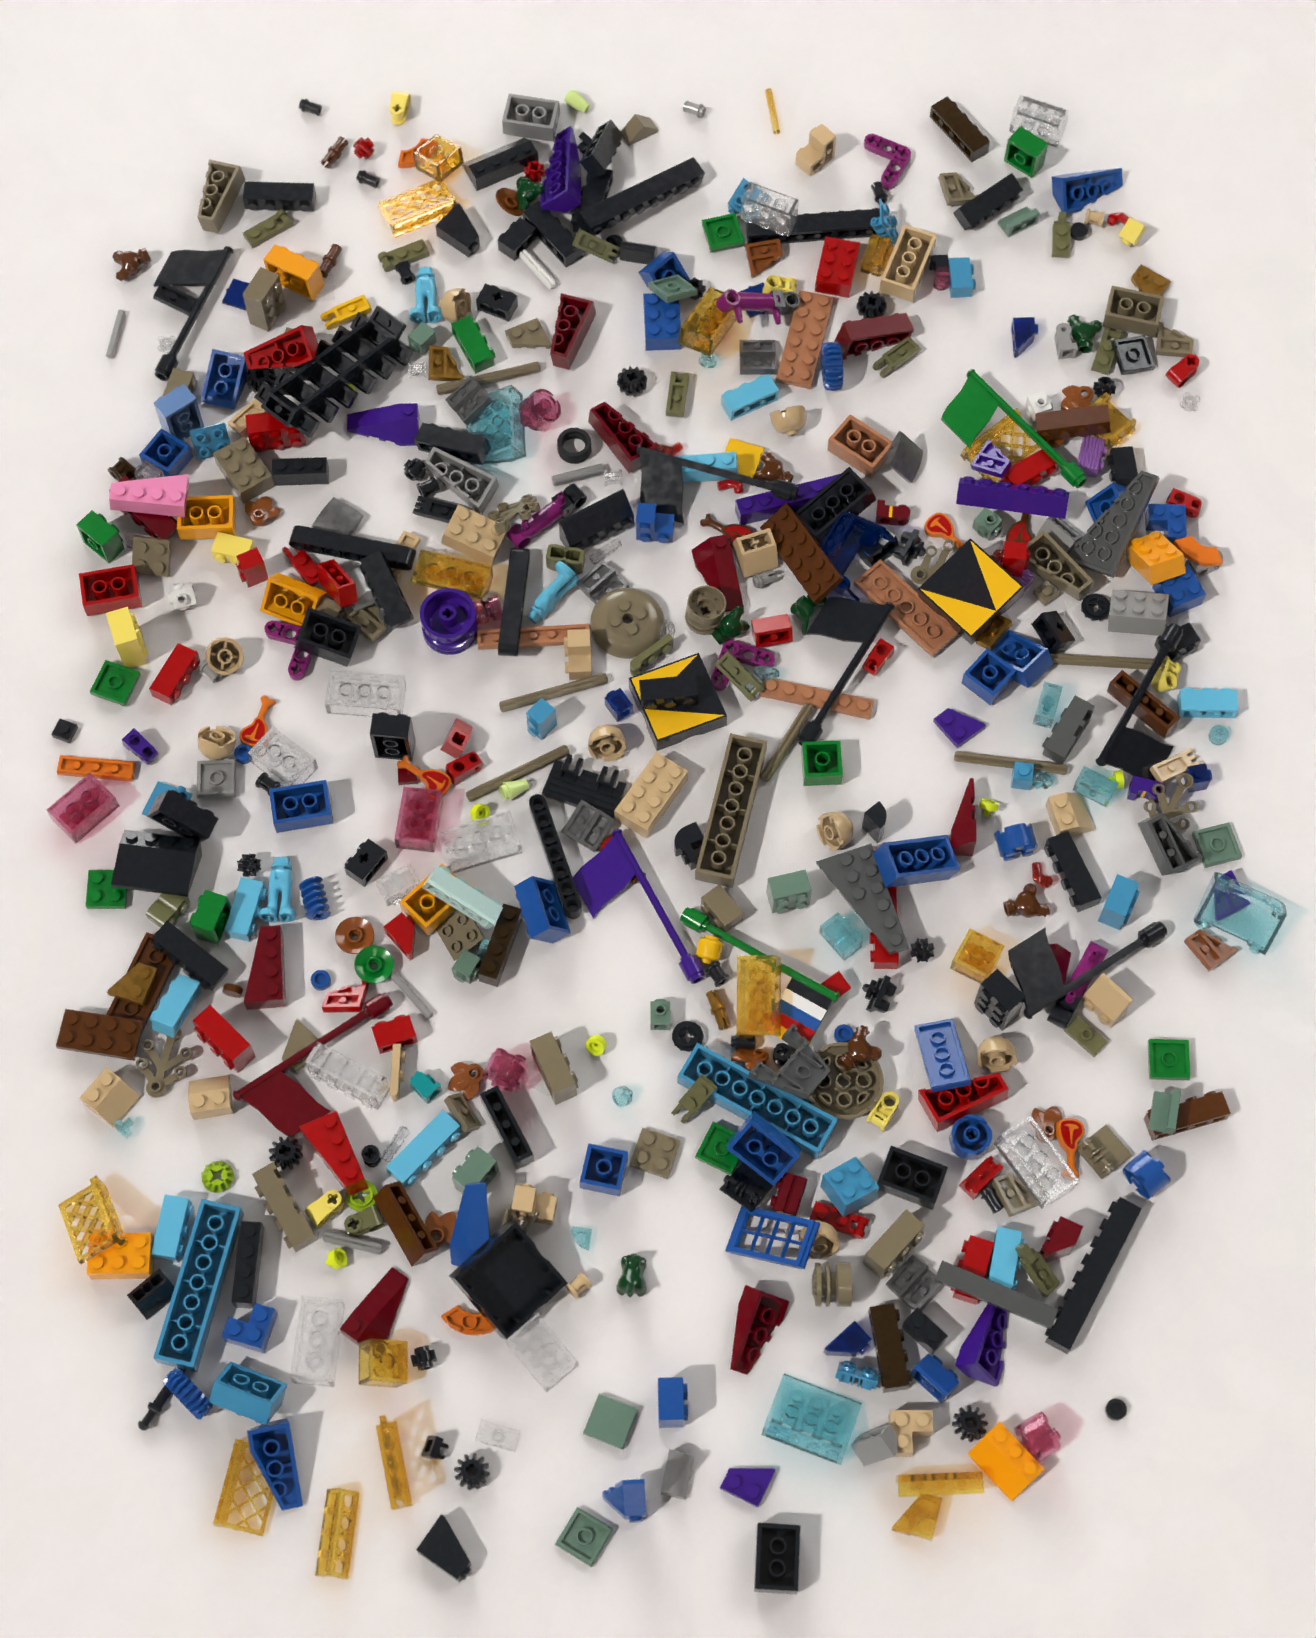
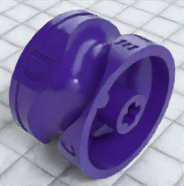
M454 588L436 590L425 598L420 608V621L423 637L427 645L434 651L445 655L459 654L470 648L477 638L478 630L476 608L472 599L463 591Z

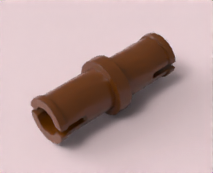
M340 136L336 143L329 147L328 153L321 160L322 165L328 161L325 168H330L334 161L340 158L341 152L348 145L347 139L341 144L344 137Z
M332 244L329 252L322 259L323 262L320 270L324 278L328 276L331 268L336 265V259L342 251V248L337 244Z

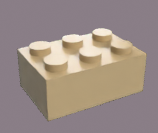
M458 504L443 533L441 544L492 566L506 537V533L497 534L494 527L495 521Z

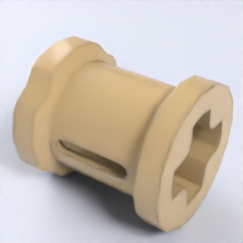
M1087 208L1084 224L1090 223L1102 227L1105 212H1094Z
M579 1272L578 1277L570 1284L567 1283L565 1285L566 1289L575 1299L579 1298V1294L587 1287L590 1288L592 1286L589 1279L582 1272Z

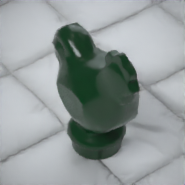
M526 176L518 178L516 182V197L519 201L518 209H526L530 202L534 201L538 195L544 192L545 186L540 182H532Z
M1075 314L1070 315L1067 322L1072 328L1071 335L1073 339L1077 341L1078 352H1090L1093 346L1092 340L1096 333L1101 331L1102 323L1099 320L1089 323L1079 320V316Z
M737 606L733 608L730 614L722 618L719 629H714V632L711 633L719 645L725 643L727 638H735L740 634L748 632L750 625L747 621L740 620L744 613L743 607Z

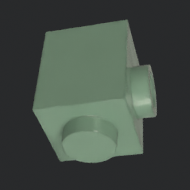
M421 322L408 335L409 347L423 355L429 349V346L437 342L435 331Z
M463 949L452 967L454 978L459 982L470 984L473 979L478 977L479 968L482 964L481 958Z
M665 999L650 1001V1030H670V1001Z

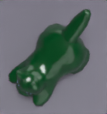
M803 595L791 605V613L803 621L802 635H806L809 619L818 606H824L827 601L826 597L816 604L809 595L807 597Z
M635 1253L622 1257V1275L616 1286L617 1293L622 1296L627 1293L628 1297H632L634 1293L638 1297L644 1296L647 1290L643 1278L646 1259Z

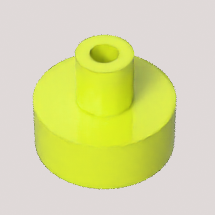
M1122 770L1113 771V777H1106L1107 785L1114 784L1115 790L1124 789Z
M981 798L979 807L984 809L983 816L990 817L991 811L997 812L1000 804L991 799Z
M480 803L475 804L470 810L471 819L477 823H485L490 817L489 807Z
M592 1035L587 1040L585 1046L590 1054L599 1056L605 1051L607 1043L602 1036Z
M338 1247L329 1251L328 1259H326L327 1266L339 1270L347 1265L348 1258L343 1249Z

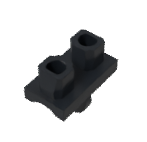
M914 529L912 533L904 531L900 540L905 546L897 545L893 550L894 557L900 559L904 566L908 567L912 557L917 559L918 556H924L926 553V549L923 547L925 543L918 536L919 530Z
M885 975L884 978H879L878 981L871 980L870 984L863 985L862 990L866 992L865 998L869 1000L866 1008L867 1011L873 1012L876 1010L881 1013L888 1011L890 1002L884 1000L883 996L885 994L891 997L897 989V986L889 982L891 977Z

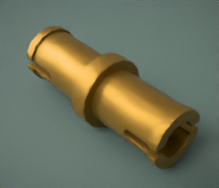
M711 990L706 993L711 1006L710 1012L716 1019L718 1029L723 1030V1026L724 1029H727L731 1024L725 1012L726 1007L721 1002L718 990H713L714 993Z

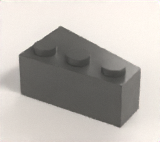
M1075 695L1068 708H1065L1062 712L1059 723L1056 722L1052 728L1051 737L1045 739L1042 745L1044 747L1042 755L1058 764H1063L1090 722L1095 706Z
M1163 813L1153 815L1137 823L1162 876L1173 874L1203 858L1200 853H1197L1191 847V843L1180 835L1179 830Z

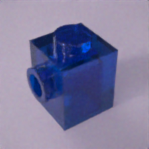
M621 688L616 691L612 690L606 695L605 706L617 722L633 713V704Z
M1206 763L1187 766L1185 773L1193 777V785L1187 788L1188 793L1208 788L1212 780V773L1210 769H1207Z

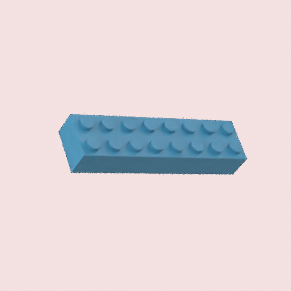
M699 1043L695 1045L677 1076L678 1084L690 1089L701 1074H704L718 1086L707 1100L744 1120L755 1111L797 1144L802 1152L818 1160L837 1126V1118L793 1094L749 1078L748 1074L750 1071Z
M201 1199L153 1357L157 1363L194 1372L198 1371L236 1244L241 1221L244 1217L240 1207Z

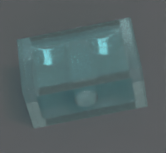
M1044 681L1032 724L1051 729L1063 686Z
M1084 766L1075 781L1073 791L1107 808L1119 783Z
M837 912L820 925L819 933L844 961L862 948L863 936L858 930L854 931L850 926L849 920L844 915L841 916Z

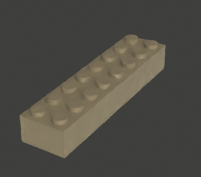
M730 733L695 870V880L733 888L767 751V741Z

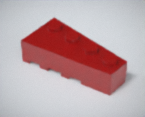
M1000 1073L976 1077L974 1080H971V1085L937 1092H931V1089L926 1090V1088L918 1090V1100L935 1130L939 1132L953 1125L958 1119L966 1115H975L1008 1099L1009 1088Z
M337 1111L299 1126L303 1137L309 1142L313 1150L323 1160L324 1164L333 1173L349 1196L368 1188Z

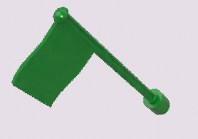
M970 369L967 372L968 379L961 391L946 407L941 421L967 447L971 449L975 438L989 423L999 406L1061 467V476L1076 488H1080L1085 484L1088 479L1086 473L1074 461L1066 462L975 372V369Z

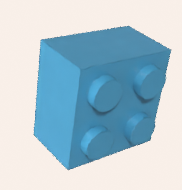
M1117 874L1098 922L1120 930L1122 924L1126 925L1140 893L1137 890L1139 883Z
M857 1157L823 1174L820 1185L843 1217L877 1199L879 1186Z

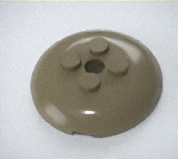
M620 588L605 594L594 606L590 619L591 631L599 647L612 656L624 659L638 656L662 638L665 626L664 615L657 601L646 592L635 588ZM630 618L632 620L629 624L623 622L624 619Z
M848 1042L832 1043L819 1049L818 1055L831 1071L808 1098L813 1106L838 1120L856 1119L871 1111L879 1101L884 1085L883 1072L878 1061L855 1062V1068H852L850 1071H847L840 1064L838 1059L843 1053L848 1054ZM844 1079L848 1082V1085L843 1087L838 1081Z

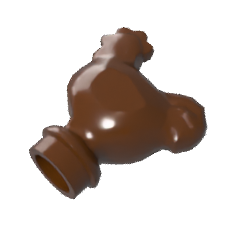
M146 248L139 249L138 253L115 251L112 255L113 260L122 266L121 270L116 273V279L119 281L127 280L131 275L137 274L142 263L147 264V262L151 261Z
M764 452L760 455V460L765 463V466L754 474L755 479L770 483L777 482L778 479L792 482L794 475L790 471L784 472L783 463L780 460L775 459L771 453Z
M1031 883L1024 886L1023 891L1018 894L1015 901L1008 899V901L1003 902L1007 917H1014L1016 913H1020L1026 918L1034 916L1046 917L1051 914V907L1048 904L1038 903L1035 897L1037 888Z
M861 1025L856 1027L854 1036L847 1044L848 1054L843 1053L838 1059L847 1071L855 1068V1062L877 1061L882 1056V1051L878 1047L871 1046L866 1041V1036L870 1033L867 1026Z

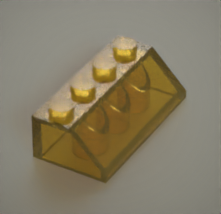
M421 549L411 583L435 589L454 588L463 591L469 597L483 599L489 592L492 583L493 568L491 565Z

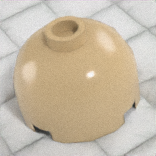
M450 289L445 292L439 301L442 315L450 323L465 318L467 312H471V297L469 292H465L466 289Z
M802 405L787 407L786 410L781 412L776 410L770 414L775 430L781 434H787L788 437L797 435V431L805 426L807 420L805 407Z
M218 637L212 640L205 652L208 666L215 673L221 675L234 673V671L241 667L244 660V653L240 644L228 637Z
M609 724L596 727L589 736L588 750L590 755L597 760L598 757L605 758L604 761L607 762L622 757L623 751L626 750V740L623 732L618 727Z
M210 726L204 727L198 732V748L210 760H221L229 757L235 748V733L221 726H216V729H210Z
M832 811L818 817L820 824L817 825V832L824 846L828 844L831 847L829 850L836 851L849 844L853 837V823L845 814Z
M994 1035L983 1040L978 1047L977 1063L981 1069L982 1066L987 1068V1072H1006L1010 1070V1066L1014 1064L1015 1067L1017 1064L1016 1048L1008 1038Z
M815 1220L820 1223V1227L809 1258L813 1259V1255L821 1254L820 1259L832 1256L838 1251V1246H840L837 1231L832 1225ZM803 1227L798 1241H803L807 1227Z

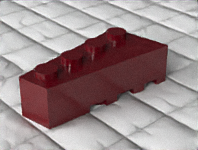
M561 293L558 317L555 322V333L553 334L550 350L553 366L570 370L596 316L593 301Z
M895 313L888 316L881 315L875 318H863L856 321L849 320L843 322L834 342L839 343L843 357L842 360H846L848 355L854 354L856 357L862 355V351L868 349L876 351L885 344L887 347L898 344L905 338L911 337L914 328L907 313Z
M606 402L590 409L588 422L628 473L641 467L640 455L636 454V449L639 445H642L643 448L660 452V444L651 441L646 433H641L632 422H627L618 411Z
M125 475V476H124L121 480H119L118 482L131 481V480H134V479H132V478L129 479V478ZM121 511L125 515L129 513L136 525L140 527L143 525L145 532L151 537L171 539L178 532L177 521L172 516Z
M281 925L262 926L260 928L243 1002L247 1010L286 1007L284 938Z

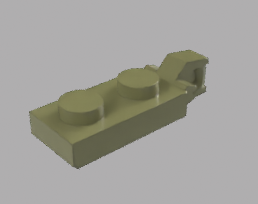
M1059 212L1058 221H1054L1052 227V257H1070L1071 225L1070 222H1066V212Z
M1020 1243L1015 1250L1019 1257H1021L1019 1261L1042 1296L1048 1297L1060 1285V1281L1039 1252H1036L1033 1248L1030 1249L1026 1243Z

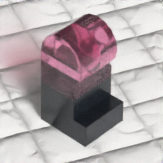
M930 255L929 270H934L935 273L933 286L936 290L943 291L947 289L950 278L948 255Z

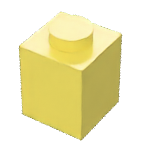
M1129 217L1118 236L1122 238L1121 242L1130 247L1132 244L1136 247L1147 228L1145 225Z

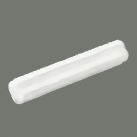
M523 249L520 251L519 257L550 290L555 288L556 281L528 250Z

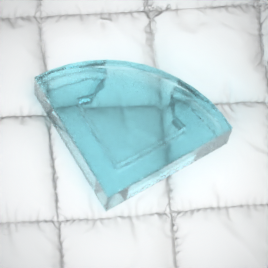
M770 666L754 667V673L762 681L779 677V670Z
M483 938L477 954L481 958V963L490 940Z
M571 1226L575 1242L581 1248L589 1250L592 1229Z

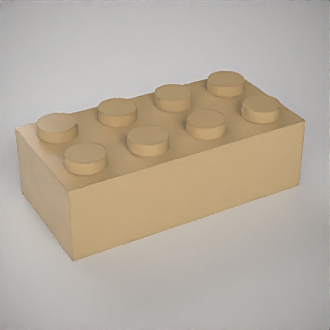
M904 224L882 275L879 292L913 302L928 266L930 255L933 254L937 235Z
M656 752L614 810L615 820L647 839L688 781V770Z

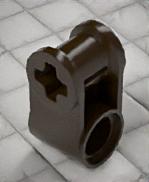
M120 457L113 467L107 469L110 475L117 481L121 480L125 475L129 479H142L138 469L123 457Z

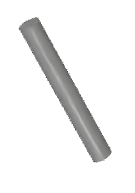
M121 309L118 310L106 353L108 358H113L125 311Z
M393 972L390 975L392 981L427 1019L431 1018L433 1013L399 975Z

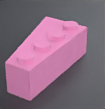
M188 474L111 483L109 495L110 510L185 517L189 490Z

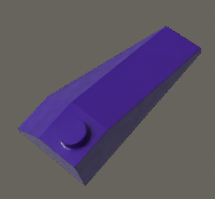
M401 403L347 414V432L366 437H376L384 442L385 440L395 442V445L417 446L414 439L419 431L418 403Z
M991 1304L986 1305L962 1344L955 1366L967 1377L994 1387L998 1386L1004 1367V1361L1001 1360V1351L1005 1349L1006 1342L1003 1341V1330L1007 1328L1008 1311Z

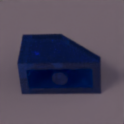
M1017 317L1012 320L1011 335L1014 358L1023 353L1034 342L1035 335H1038V324H1035L1034 317Z
M854 1321L824 1348L823 1353L829 1356L856 1357L859 1353L864 1355L871 1348L869 1344L872 1339Z

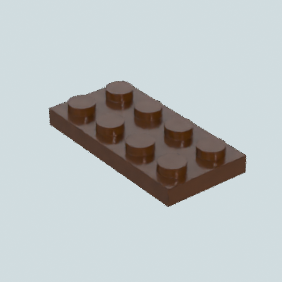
M65 1009L56 1047L57 1049L135 1061L144 1022Z

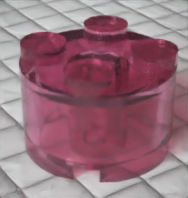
M538 389L532 392L519 405L521 424L535 431H544L559 418L561 414L560 403L558 400H554L553 394L548 390Z
M497 1048L489 1058L482 1075L485 1081L487 1079L491 1080V1085L493 1087L498 1085L502 1091L512 1092L513 1089H516V1092H518L528 1071V1065L525 1063L526 1058L519 1054L514 1056L502 1048Z
M1042 1411L1035 1413L1015 1426L1016 1435H1021L1022 1437L1020 1443L1037 1459L1038 1463L1060 1450L1061 1445L1058 1440L1061 1439V1436L1055 1428L1051 1429L1048 1419Z

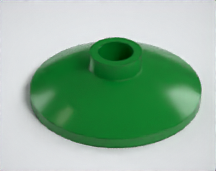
M368 946L357 954L354 967L356 974L361 980L370 984H378L390 977L393 972L394 961L392 955L385 948ZM376 964L378 968L373 970L371 965Z

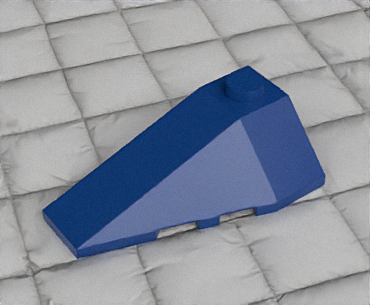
M1122 168L1052 176V194L1061 212L1066 213L1080 211L1084 206L1097 201L1096 199L1101 196L1107 195L1123 186Z
M486 1182L465 1184L450 1240L451 1264L455 1266H460L490 1238Z
M288 1419L270 1421L267 1425L261 1424L247 1430L250 1452L281 1510L303 1506Z
M644 1479L622 1480L615 1484V1487H610L602 1492L603 1500L625 1520L629 1519L630 1523L642 1522V1518H646Z

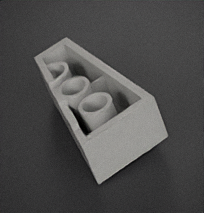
M436 447L432 448L425 460L427 470L478 514H483L499 487L497 477Z

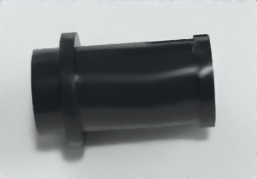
M306 98L301 99L299 103V109L302 112L307 111L317 116L320 115L321 105L312 103Z
M360 170L356 177L359 183H365L373 188H377L380 182V178L368 174L365 170Z
M874 182V185H871L875 195L874 200L879 204V199L881 198L885 204L888 195L884 192L881 182Z
M732 1035L731 1047L735 1050L737 1048L755 1049L756 1037Z
M988 1187L980 1193L982 1195L981 1199L986 1201L994 1214L1003 1209L1004 1206L995 1195V1189Z

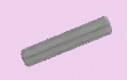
M597 464L553 475L552 482L554 486L604 474L605 469L603 464Z
M326 1230L323 1235L324 1242L378 1255L381 1254L383 1245L380 1242Z

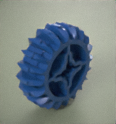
M827 342L822 344L820 351L823 385L826 390L837 391L842 388L844 377L841 347L837 342Z
M175 1368L166 1375L167 1377L163 1380L164 1385L196 1419H202L213 1408L212 1403H209V1399L180 1369Z

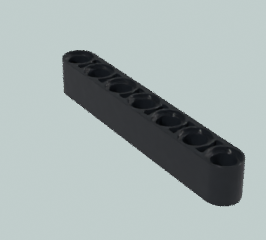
M300 525L293 527L289 540V545L294 549L359 562L360 559L381 550L384 552L391 568L404 571L412 570L417 553L416 550L407 546Z
M510 549L498 642L499 656H518L530 549Z
M535 794L529 799L530 813L564 913L568 918L576 919L582 913L581 900L546 799L540 794ZM535 804H542L540 808L534 807ZM542 820L548 821V823L545 825H542L539 822ZM547 837L554 838V840L551 842H548L545 839ZM558 854L560 857L553 859L551 855ZM559 871L566 872L563 876L556 874ZM565 888H570L572 891L569 893H564L562 890ZM571 905H576L578 907L575 910L568 909V907Z

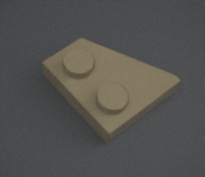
M1159 322L1156 355L1185 357L1188 354H1193L1192 338L1182 335L1175 329L1171 331L1163 326L1164 323Z
M375 603L357 611L353 610L346 616V621L362 626L360 633L372 643L386 632V627L380 618V613Z
M298 1019L292 1028L282 1061H285L318 1040ZM324 1046L290 1068L297 1074Z

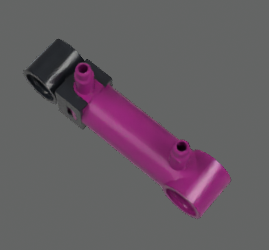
M728 289L716 301L717 308L721 312L728 313L734 310L737 323L743 322L741 310L766 311L767 314L773 315L777 325L781 323L780 313L787 315L800 303L796 293L788 291L783 295V291L772 290L770 293H748Z
M576 484L569 485L563 492L561 491L552 497V502L532 515V518L522 520L521 524L512 526L506 533L507 538L517 548H525L533 537L561 517L565 518L572 514L573 509L580 508L586 502L587 496Z
M1090 941L1068 983L1103 962L1108 949ZM1093 978L1058 999L1047 1021L1065 1029Z

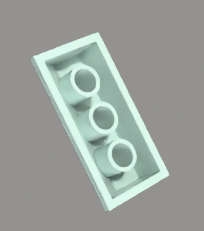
M442 865L434 867L422 886L423 889L486 929L495 925L503 909L499 905L500 902L493 897L487 898L483 895L484 892L475 886L473 888L470 887L462 877H454L450 874L451 871Z

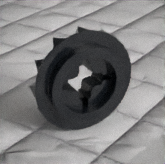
M1090 594L1083 599L1081 612L1084 613L1085 618L1088 617L1092 621H1101L1109 615L1110 602L1105 596ZM1098 603V610L1094 613L1092 607Z
M683 1021L673 1029V1043L681 1051L690 1052L697 1043L702 1044L703 1031L695 1022ZM686 1030H688L690 1036H693L690 1038L689 1044H687L685 1038H682L685 1036Z

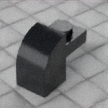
M697 822L681 828L674 840L675 856L681 855L684 864L689 865L691 870L696 868L698 862L693 849L702 846L704 838Z

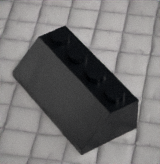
M522 138L464 162L462 166L476 191H479L524 172V167H528V162L536 160L539 162L538 152L532 141Z
M848 467L795 513L821 547L877 499L872 489Z
M624 489L559 520L560 540L565 548L576 547L584 550L591 545L598 544L606 537L614 536L622 529L630 528L634 524V513Z

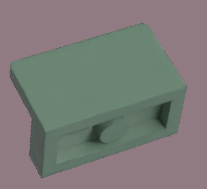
M1024 207L998 220V224L1009 238L1037 224L1040 213L1036 208L1030 211L1028 207Z
M1173 1089L1171 1094L1158 1091L1153 1093L1149 1130L1173 1134L1177 1123L1180 1090Z

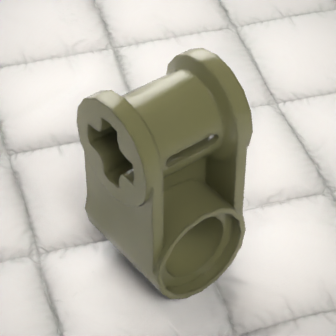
M377 1205L370 1206L348 1216L344 1222L346 1234L354 1237L376 1231L385 1226ZM354 1223L357 1226V1229L353 1230L351 1224Z

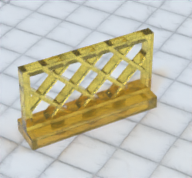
M438 178L380 201L377 204L391 227L394 237L442 219L457 202L455 197L448 191L442 179ZM440 185L439 191L432 189L433 187ZM420 192L425 193L423 197L416 196V194ZM429 194L436 195L435 199L427 197ZM440 196L447 197L439 201ZM402 199H409L408 203L400 202ZM413 200L420 201L419 206L412 205ZM424 203H429V204H430V205H427V206L423 207ZM387 205H393L391 210L385 209L384 207ZM397 207L404 208L403 212L396 211ZM409 209L415 210L410 213H407ZM393 215H394V216H399V217H397V218L391 220V218H392Z
M1016 408L1015 411L1021 415V412ZM1007 415L974 440L971 449L965 447L960 456L964 461L968 460L972 463L973 457L979 453L989 439L993 445H997L999 450L1000 446L1010 447V455H1003L1014 465L1026 458L1039 446L1037 444L1034 446L1026 445V437H1030L1024 431L1023 433L1014 432L1016 423ZM1003 434L1011 435L1010 443L1001 442V436ZM1014 436L1023 437V445L1014 444ZM1013 448H1021L1022 455H1013ZM978 472L984 479H990L993 482L999 479L995 476L990 478L988 474Z
M97 1175L90 1179L91 1185L58 1204L80 1264L85 1263L115 1243L122 1246L127 1242L108 1189ZM92 1193L90 1200L84 1201L85 1197ZM75 1204L72 1212H66L67 1207ZM81 1205L86 1206L83 1214L78 1213ZM92 1207H98L94 1215H89ZM75 1218H80L77 1226H71ZM86 1219L91 1220L88 1228L83 1227ZM97 1221H103L100 1229H94ZM85 1232L82 1240H77L79 1233ZM91 1233L97 1234L93 1242H88ZM103 1235L109 1237L105 1242L99 1243ZM90 1246L89 1251L82 1255L84 1247Z
M385 1415L379 1416L380 1425L376 1426L391 1509L396 1510L413 1506L397 1421L389 1423Z
M235 1439L213 1526L263 1536L273 1493L269 1486L263 1489L258 1478L263 1476L262 1473L256 1476L253 1472L251 1465L256 1463V1461L248 1463L244 1456L246 1448H250L249 1443ZM244 1460L246 1465L241 1468L242 1462ZM248 1468L254 1478L243 1484L239 1474ZM238 1481L241 1486L236 1489ZM256 1481L261 1491L250 1497L245 1486ZM243 1489L248 1499L237 1505L233 1498L234 1493ZM270 1489V1493H269V1497H268L267 1494H266V1491ZM263 1493L267 1504L258 1510L253 1499ZM233 1502L235 1508L230 1510L231 1504ZM250 1502L256 1512L245 1518L239 1508ZM237 1510L242 1521L236 1525L227 1523L229 1514ZM265 1510L264 1516L262 1518L260 1512ZM258 1515L262 1522L260 1530L251 1529L247 1521ZM245 1523V1525H246L247 1527H243V1526H239V1525Z

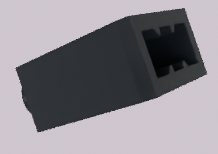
M457 203L435 225L436 235L467 257H470L480 247L479 235L462 206Z
M441 1514L416 1551L453 1579L460 1582L461 1579L465 1580L472 1570L470 1568L472 1564L445 1516Z

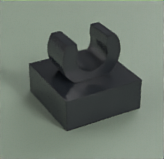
M582 132L578 136L582 142L577 148L584 154L592 139Z
M428 1436L421 1456L427 1459H444L445 1456L439 1453L440 1448L448 1449L449 1446L446 1443H442L444 1439L441 1437Z

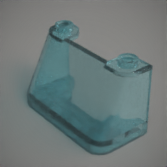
M1215 872L1193 920L1195 925L1205 930L1214 926L1246 941L1249 950L1253 953L1266 955L1287 916L1285 904L1280 900L1224 874Z

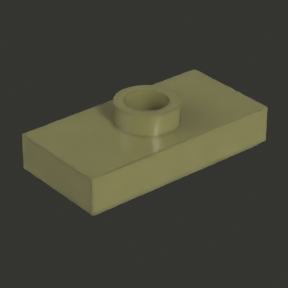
M1079 1016L1064 1029L1065 1033L1093 1057L1108 1042Z

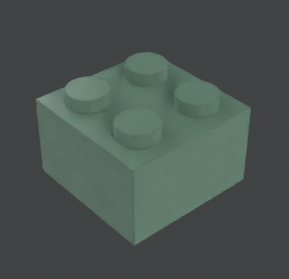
M806 869L768 878L766 893L772 913L782 914L789 909H803L810 905L812 890Z
M477 1146L475 1150H470L466 1155V1161L463 1165H458L452 1173V1179L455 1189L462 1194L465 1184L486 1182L487 1187L499 1172L497 1160Z

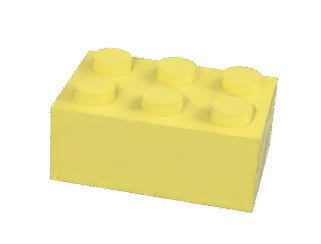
M128 607L106 613L114 643L123 665L128 668H135L147 664L145 657L149 655L134 612L130 613Z

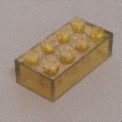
M713 287L708 289L680 327L678 344L708 356L713 354L737 320L734 310L724 313L717 308L716 301L724 293L723 291Z
M777 955L737 956L736 1035L747 1037H781V957Z

